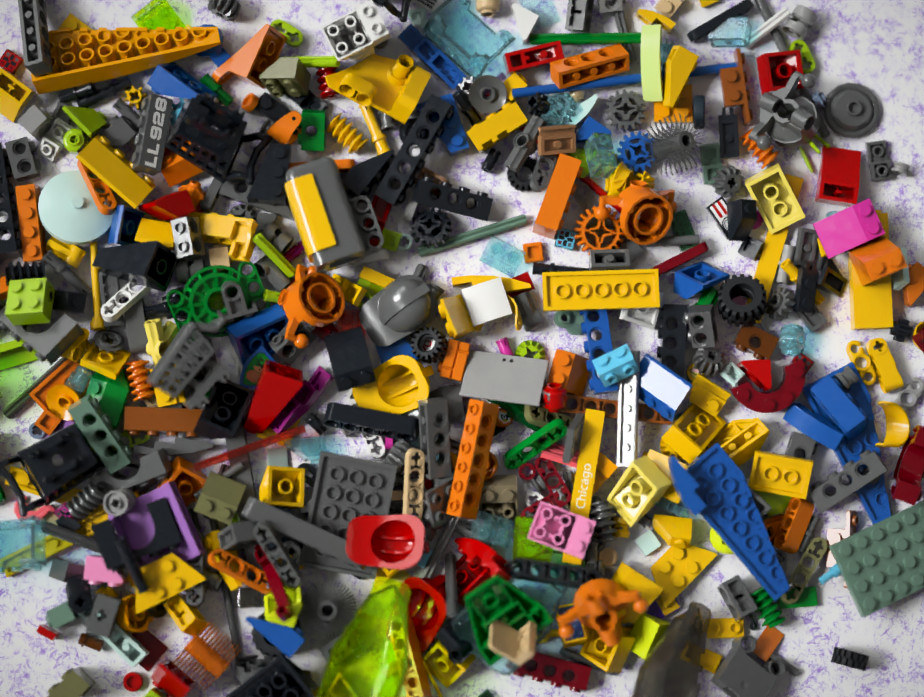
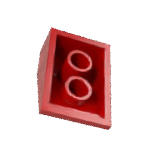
M170 659L161 662L151 676V679L154 680L152 683L159 690L163 688L168 693L167 697H187L196 687L197 683L194 684V680L191 681V678H188L186 673L182 672L181 669L178 670L179 667H176Z

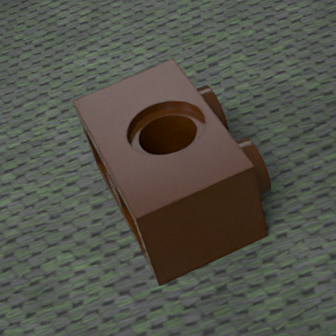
M749 323L748 327L741 325L733 344L741 352L746 353L748 351L752 353V357L757 360L770 359L779 338ZM751 338L759 340L758 348H754L751 345Z

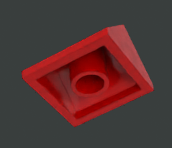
M771 359L743 360L737 363V366L763 392L772 387Z

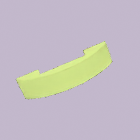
M661 24L642 25L641 80L644 102L663 101V82H661Z

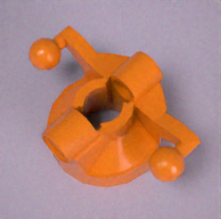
M632 180L630 181V186L619 195L600 196L599 206L595 209L594 216L597 220L604 221L609 216V210L605 207L606 204L618 205L622 208L620 228L625 238L639 245L656 243L665 236L671 227L673 213L677 210V204L674 201L675 191L662 190L657 192L648 186L645 181Z
M298 264L295 282L287 289H283L279 295L278 305L283 306L289 319L285 339L293 341L299 349L306 348L309 344L308 337L305 334L295 335V331L301 321L304 320L313 326L323 327L335 322L342 316L344 311L345 297L341 287L329 275L316 272L314 266L305 267Z
M609 579L591 580L583 584L575 593L574 607L557 617L560 624L558 632L564 639L571 638L574 634V628L568 623L578 619L582 625L590 629H596L601 640L607 646H615L622 639V621L627 616L629 610L628 602L634 601L633 608L637 613L646 612L649 604L646 599L641 598L638 590L625 591L619 583Z

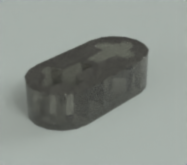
M580 182L576 184L574 197L584 215L587 216L585 213L588 207L586 201H589L590 205H595L596 208L599 204L590 187L586 183ZM578 187L586 188L585 199L581 194L578 195L576 193L578 192Z

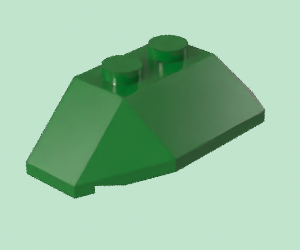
M125 368L122 369L115 380L96 372L91 377L85 396L90 394L92 398H96L99 401L101 411L109 416L114 430L119 427L131 390L125 374ZM86 415L89 420H96L94 415ZM103 430L97 431L100 436L107 435Z

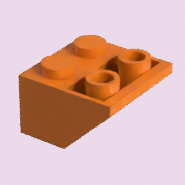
M165 147L161 172L169 187L203 172L200 168ZM190 152V153H189L190 155H192V156H194V157L196 156V154L193 153V152Z

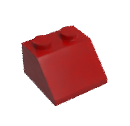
M800 50L764 53L756 58L762 95L765 92L771 94L781 88H785L795 71L803 74ZM801 80L798 82L796 89L805 88L802 86Z
M187 189L167 194L138 206L139 210L161 221H171L189 216V213L195 211Z

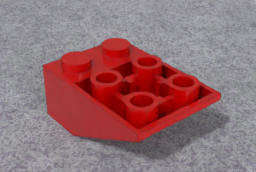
M823 146L815 202L845 207L857 204L861 151Z

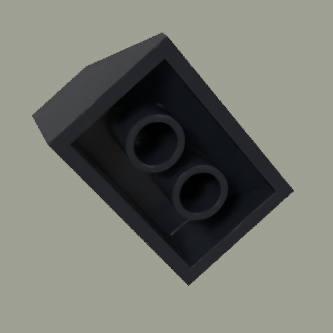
M225 379L227 383L216 381L208 397L210 403L205 404V409H203L193 432L209 439L234 438L254 391L228 379Z

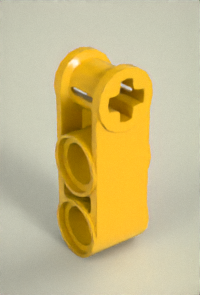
M882 338L868 341L866 350L884 394L902 388L904 386L903 380L896 368L895 360L890 353L886 341ZM879 344L880 348L874 350L873 346Z

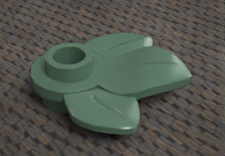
M557 311L555 313L554 322L558 327L565 328L571 335L582 334L581 323L584 320L583 315H579V311ZM562 315L566 317V321H563L561 319Z

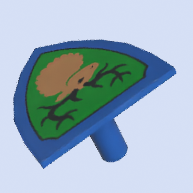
M263 346L254 351L243 365L240 374V385L245 388H256L266 359L276 362Z

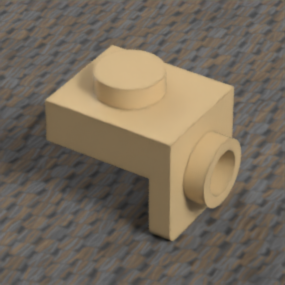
M660 0L654 8L670 19L686 0Z

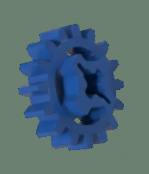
M632 131L630 137L625 135L623 137L625 142H619L622 148H617V152L621 153L617 159H622L629 169L634 168V173H637L638 169L644 172L645 166L650 169L652 167L650 162L655 163L654 161L656 160L655 158L652 159L651 156L648 157L653 154L651 153L653 149L648 154L649 152H646V149L641 148H645L643 146L647 142L652 144L651 140L648 141L647 137L641 136V131H638L637 135H634ZM633 140H640L638 143L635 144L629 143ZM637 148L640 149V152H643L638 154V156L634 154V150H637ZM625 150L627 153H629L630 160L627 159L625 155ZM642 159L643 161H646V163L644 162L642 164H635L637 161H640Z

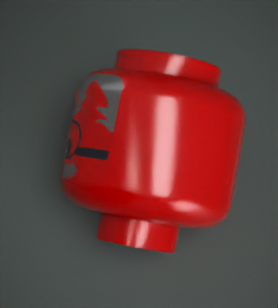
M557 382L548 383L542 390V406L553 413L563 409L567 403V390L565 387Z

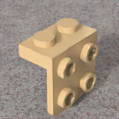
M498 619L490 624L489 648L521 666L525 661L532 658L536 652V624L529 621L517 631Z

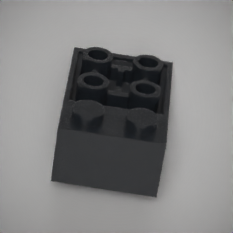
M389 150L353 166L342 179L345 190L354 197L366 196L368 198L372 193V186L375 183L378 185L382 181L383 173L386 169H389L396 156L395 150Z

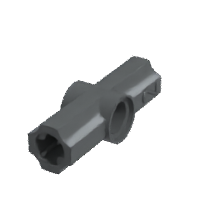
M531 116L523 132L518 133L514 137V148L504 166L516 173L521 170L527 157L536 152V142L539 135L538 127L546 126V121L538 116Z

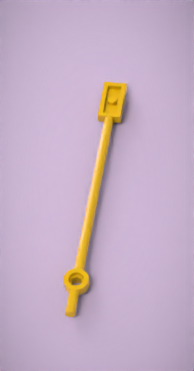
M734 618L704 619V625H677L673 633H704L705 639L738 638L744 636V620L741 619L736 622ZM546 626L542 629L544 636H536L535 642L545 643L550 637H560L559 629H549ZM622 627V630L630 634L632 627Z

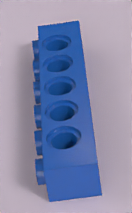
M607 310L579 311V315H583L584 320L581 323L582 334H586V341L583 342L584 351L589 355V360H586L587 371L591 372L592 379H589L590 391L594 390V395L618 392L617 382L604 387L601 379L596 374L597 371L592 360L596 359L594 351L602 350L606 354L613 350ZM596 313L599 320L593 322L589 320L588 315ZM599 332L602 338L598 341L593 340L591 333Z

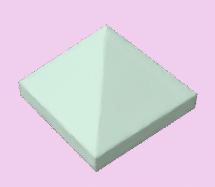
M731 361L720 375L734 387L743 378L745 373Z

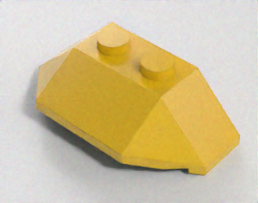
M759 418L733 420L718 432L698 455V458L715 443H718L739 467L754 456L755 450L760 451L770 431Z

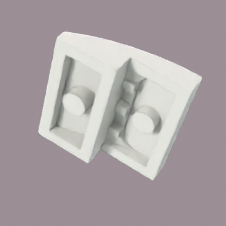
M501 277L461 290L473 327L512 314Z

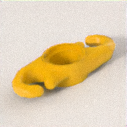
M852 340L847 344V355L855 365L861 379L864 378L866 373L872 375L871 380H863L866 386H870L876 381V372L870 358L865 355L862 347L859 348L857 353L851 351L853 345H861L859 341ZM858 358L866 360L865 368L857 366L856 361Z

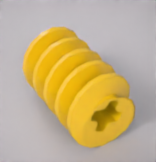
M340 113L330 122L326 131L328 133L333 132L332 137H338L337 142L339 144L343 143L344 149L349 148V154L357 153L366 145L369 139L362 140L363 133L356 135L358 128L351 130L353 123L351 122L346 125L347 117L340 119L342 114Z

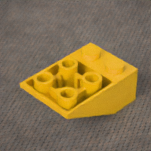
M461 295L440 299L438 311L441 319H446L447 321L445 328L449 338L453 336L454 340L476 332Z

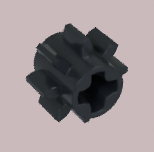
M538 92L535 95H531L526 105L529 108L528 113L539 118L541 114H546L550 109V103L547 101L549 97Z
M899 318L898 322L893 321V328H890L889 332L891 335H894L893 340L904 342V339H910L913 326L909 325V320Z

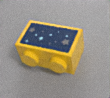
M574 603L555 607L554 614L558 629L560 624L557 617L572 609ZM578 619L568 623L574 628V634L569 639L561 637L563 649L586 644L587 637H589L588 627L582 625Z

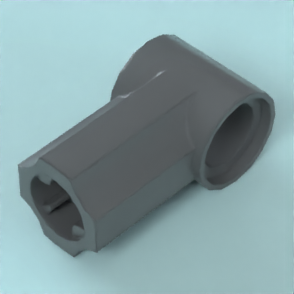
M266 254L254 263L259 276L266 277L278 292L291 282Z
M529 291L514 297L526 332L544 325L541 314L536 309Z

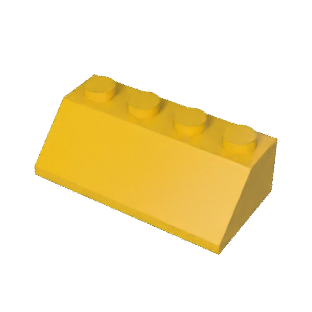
M98 134L76 158L136 209L156 187L154 180L147 174L144 175L142 172L132 170L133 163L125 158V154L118 148L114 149L110 145L111 142L105 136Z

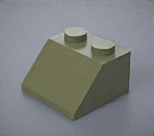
M210 471L194 511L230 525L247 485Z

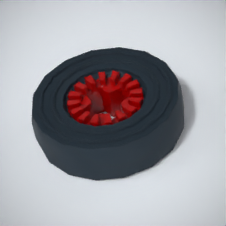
M703 95L694 96L695 129H704L705 97Z

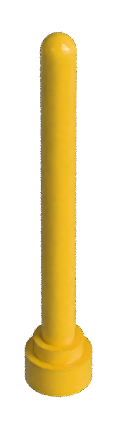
M97 241L90 243L94 314L92 321H90V330L93 331L105 330L104 320L101 317L99 270L92 266L98 253Z

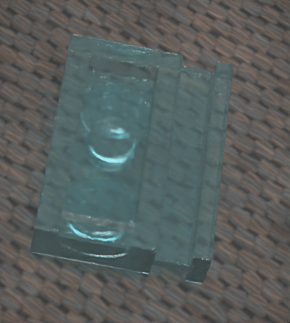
M492 235L479 260L513 278L526 253Z

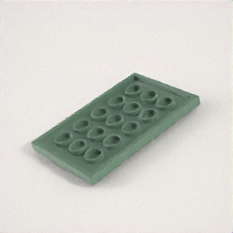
M924 500L829 546L861 618L924 588Z

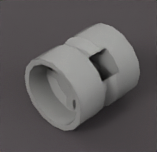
M797 4L791 13L792 18H788L782 28L791 37L803 41L809 31L808 27H812L818 17L809 8Z
M126 488L111 491L104 498V509L112 516L129 513L136 505V496L131 490Z

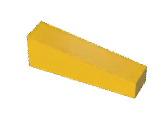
M366 266L362 267L358 276L382 288H385L395 280Z

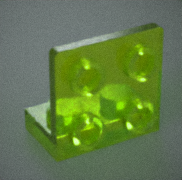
M152 0L131 16V19L138 27H147L148 30H155L157 27H165V29L186 27L166 0Z

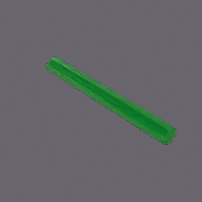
M641 33L530 34L529 42L531 45H542L559 40L561 44H641Z

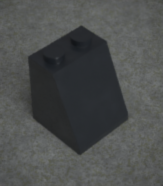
M361 326L324 337L339 392L376 382Z

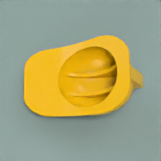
M398 355L373 369L376 382L352 389L353 397L358 407L402 414L418 408V400L428 399L430 392L429 376L435 373L431 365L424 368L413 357Z

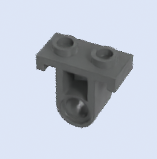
M227 280L222 284L221 294L226 312L216 311L218 318L224 316L227 318V323L235 321L236 317H250L254 315L253 312L258 311L254 301H250V306H246L242 289L236 281ZM229 287H236L234 295H227Z

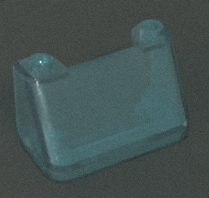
M446 0L432 12L423 29L424 35L470 78L473 76L476 80L493 66L514 43L516 38L509 31L503 29L495 33L469 9L471 7V0Z

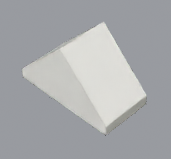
M514 3L511 5L512 14L521 42L525 44L538 22L539 15Z

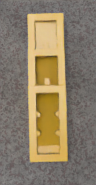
M469 275L451 278L453 287L468 284L473 286L498 277ZM501 277L506 294L531 290L529 283Z

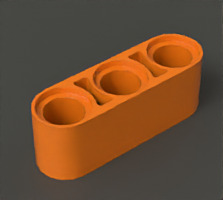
M796 497L790 499L774 538V546L789 554H794L798 551L814 511L813 503Z

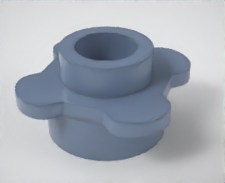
M816 90V93L811 95L817 109L822 106L824 108V103L827 100L823 92L819 93Z

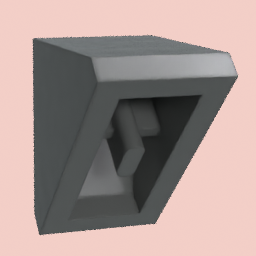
M54 557L49 577L67 583L71 577L77 575L84 576L85 566Z

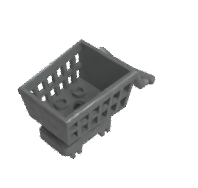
M224 316L215 318L209 324L203 322L184 324L146 379V383L171 398H176L182 389L188 385L192 391L182 405L188 410H192L194 407L205 409L201 403H210L204 396L216 381L227 383L224 378H231V375L218 362L208 361L216 350L201 333L217 332L222 325L227 323V318ZM202 366L207 367L209 371L200 382L193 378ZM168 371L170 374L167 376L164 373ZM160 379L164 381L162 385L158 383Z

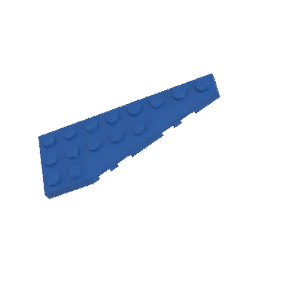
M853 362L828 374L834 379L835 375L843 372L846 366H849L854 371L859 381L852 383L848 390H845L843 387L840 389L844 393H849L854 400L853 404L857 408H862L866 414V430L849 443L843 439L837 451H834L843 470V465L851 460L856 462L861 459L859 455L868 449L870 452L876 450L881 458L880 448L875 446L879 442L875 429L871 396ZM824 376L803 387L802 392L813 413H818L833 425L835 422L828 414L824 413L810 393V388L826 377ZM860 464L858 466L859 472H864L863 470L868 466ZM884 473L881 474L878 482L867 483L855 491L872 525L891 516ZM846 474L850 483H852V477Z
M715 443L686 468V471L699 484V487L694 492L706 505L699 513L771 598L776 601L790 588L778 562L776 552L769 540V535L758 508H756L743 472L721 446Z

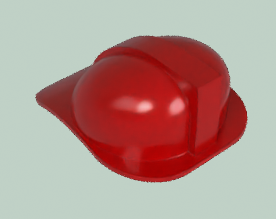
M363 515L354 518L348 525L346 553L353 562L360 565L404 570L416 565L423 554H429L430 544L424 539V524L413 515Z
M440 574L433 579L413 576L407 578L401 584L396 604L387 624V636L392 643L393 640L389 629L390 620L396 616L407 615L413 620L421 653L428 649L447 618L444 576ZM400 621L401 628L403 627L402 621Z

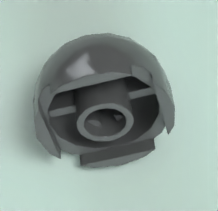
M258 655L239 658L238 663L235 662L237 679L241 684L272 662L273 659L268 656H264V659H257Z

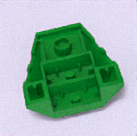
M497 574L464 597L478 650L489 666L503 658L502 655L489 648L490 624L498 619L519 631L531 621L536 624V630L539 632L554 621L541 603Z

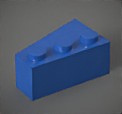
M452 93L439 97L453 105L455 113L452 119L445 123L444 133L438 140L451 157L468 152L469 144ZM427 101L416 105V110L419 114ZM435 113L432 115L431 121L433 123L439 120V114Z
M828 375L810 388V393L824 413L828 414L835 422L833 425L836 428H840L846 435L844 439L849 443L866 430V414L862 408H857L853 404L854 400L849 393H844L840 389L842 386L837 379H832Z

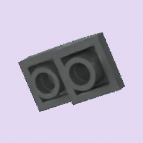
M886 140L866 142L867 159L872 181L891 179L890 159L887 156Z

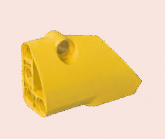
M372 54L349 68L326 75L325 79L328 87L359 105L372 106L405 124L416 107L432 73L418 65L414 67L413 59L406 54L400 55L397 60Z

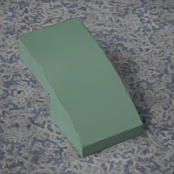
M719 143L699 144V147H701L700 158L704 184H713L715 180L712 177L717 176L715 170L721 171L722 166Z

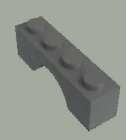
M163 447L140 458V468L135 476H125L118 471L110 474L106 470L90 479L95 484L100 483L104 485L108 492L123 488L133 490L135 489L134 485L140 484V486L151 483L150 479L154 477L159 480L168 476L167 472L172 470L173 467Z

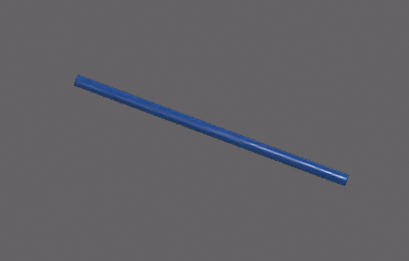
M732 62L699 66L690 73L689 77L719 74L720 69L737 67V64ZM661 71V81L664 80V71ZM641 73L600 78L559 89L556 84L512 89V97H528L535 95L536 92L545 95L642 83Z

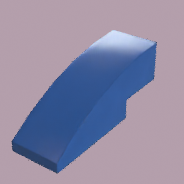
M792 403L783 417L790 425L834 451H837L845 437L842 431L818 413L811 412L801 403Z
M670 456L668 458L669 471L677 495L691 516H696L706 507L705 503L694 492L699 487V484L674 456Z

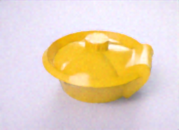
M624 161L619 163L614 175H611L610 188L607 195H619L630 186L634 173L625 165Z

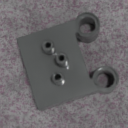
M750 635L741 636L733 640L731 650L711 679V682L729 697H766L778 677L782 676L785 672V665L780 660L767 661L760 666L746 654L753 652L756 647L755 639ZM742 641L745 643V649L742 646ZM772 666H773L774 669H775V672H774V673L772 672V669H771Z

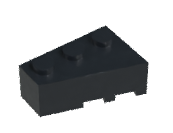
M270 144L247 196L248 203L287 206L284 185L286 183V172L290 169L292 149L290 144Z

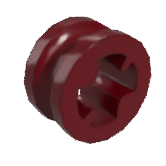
M524 463L520 466L518 473L523 480H531L536 474V469L532 464ZM525 466H529V469L533 471L532 475L529 474L530 477H525V474L521 472L522 468L525 469Z

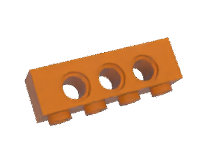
M620 43L550 62L551 80L559 89L630 70L629 53Z

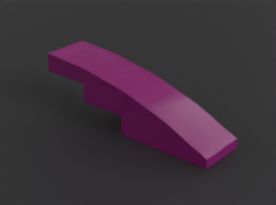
M319 366L309 381L303 380L302 387L270 423L269 427L278 435L285 432L312 407L335 377L324 367Z

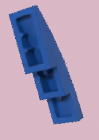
M409 24L397 37L452 90L463 80V77H466L426 36L424 37L412 24Z

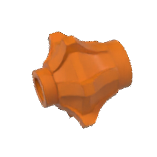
M191 180L187 185L179 187L178 191L188 190L196 210L197 205L205 198L206 192L202 190L200 182Z

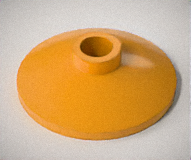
M53 386L46 396L49 410L59 419L73 420L68 413V409L71 404L81 399L80 396L69 386Z

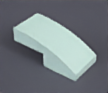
M595 94L579 105L581 113L568 120L567 124H575L577 127L593 109L598 98Z

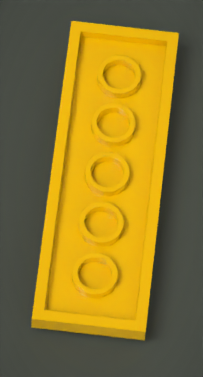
M658 269L542 272L543 312L660 308Z

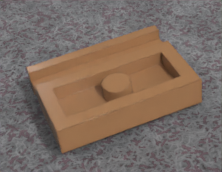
M564 124L538 127V155L575 153L576 125Z

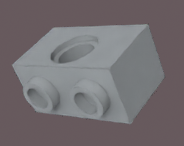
M35 105L17 120L38 141L50 130L53 124L51 122L53 118L42 107L38 109Z

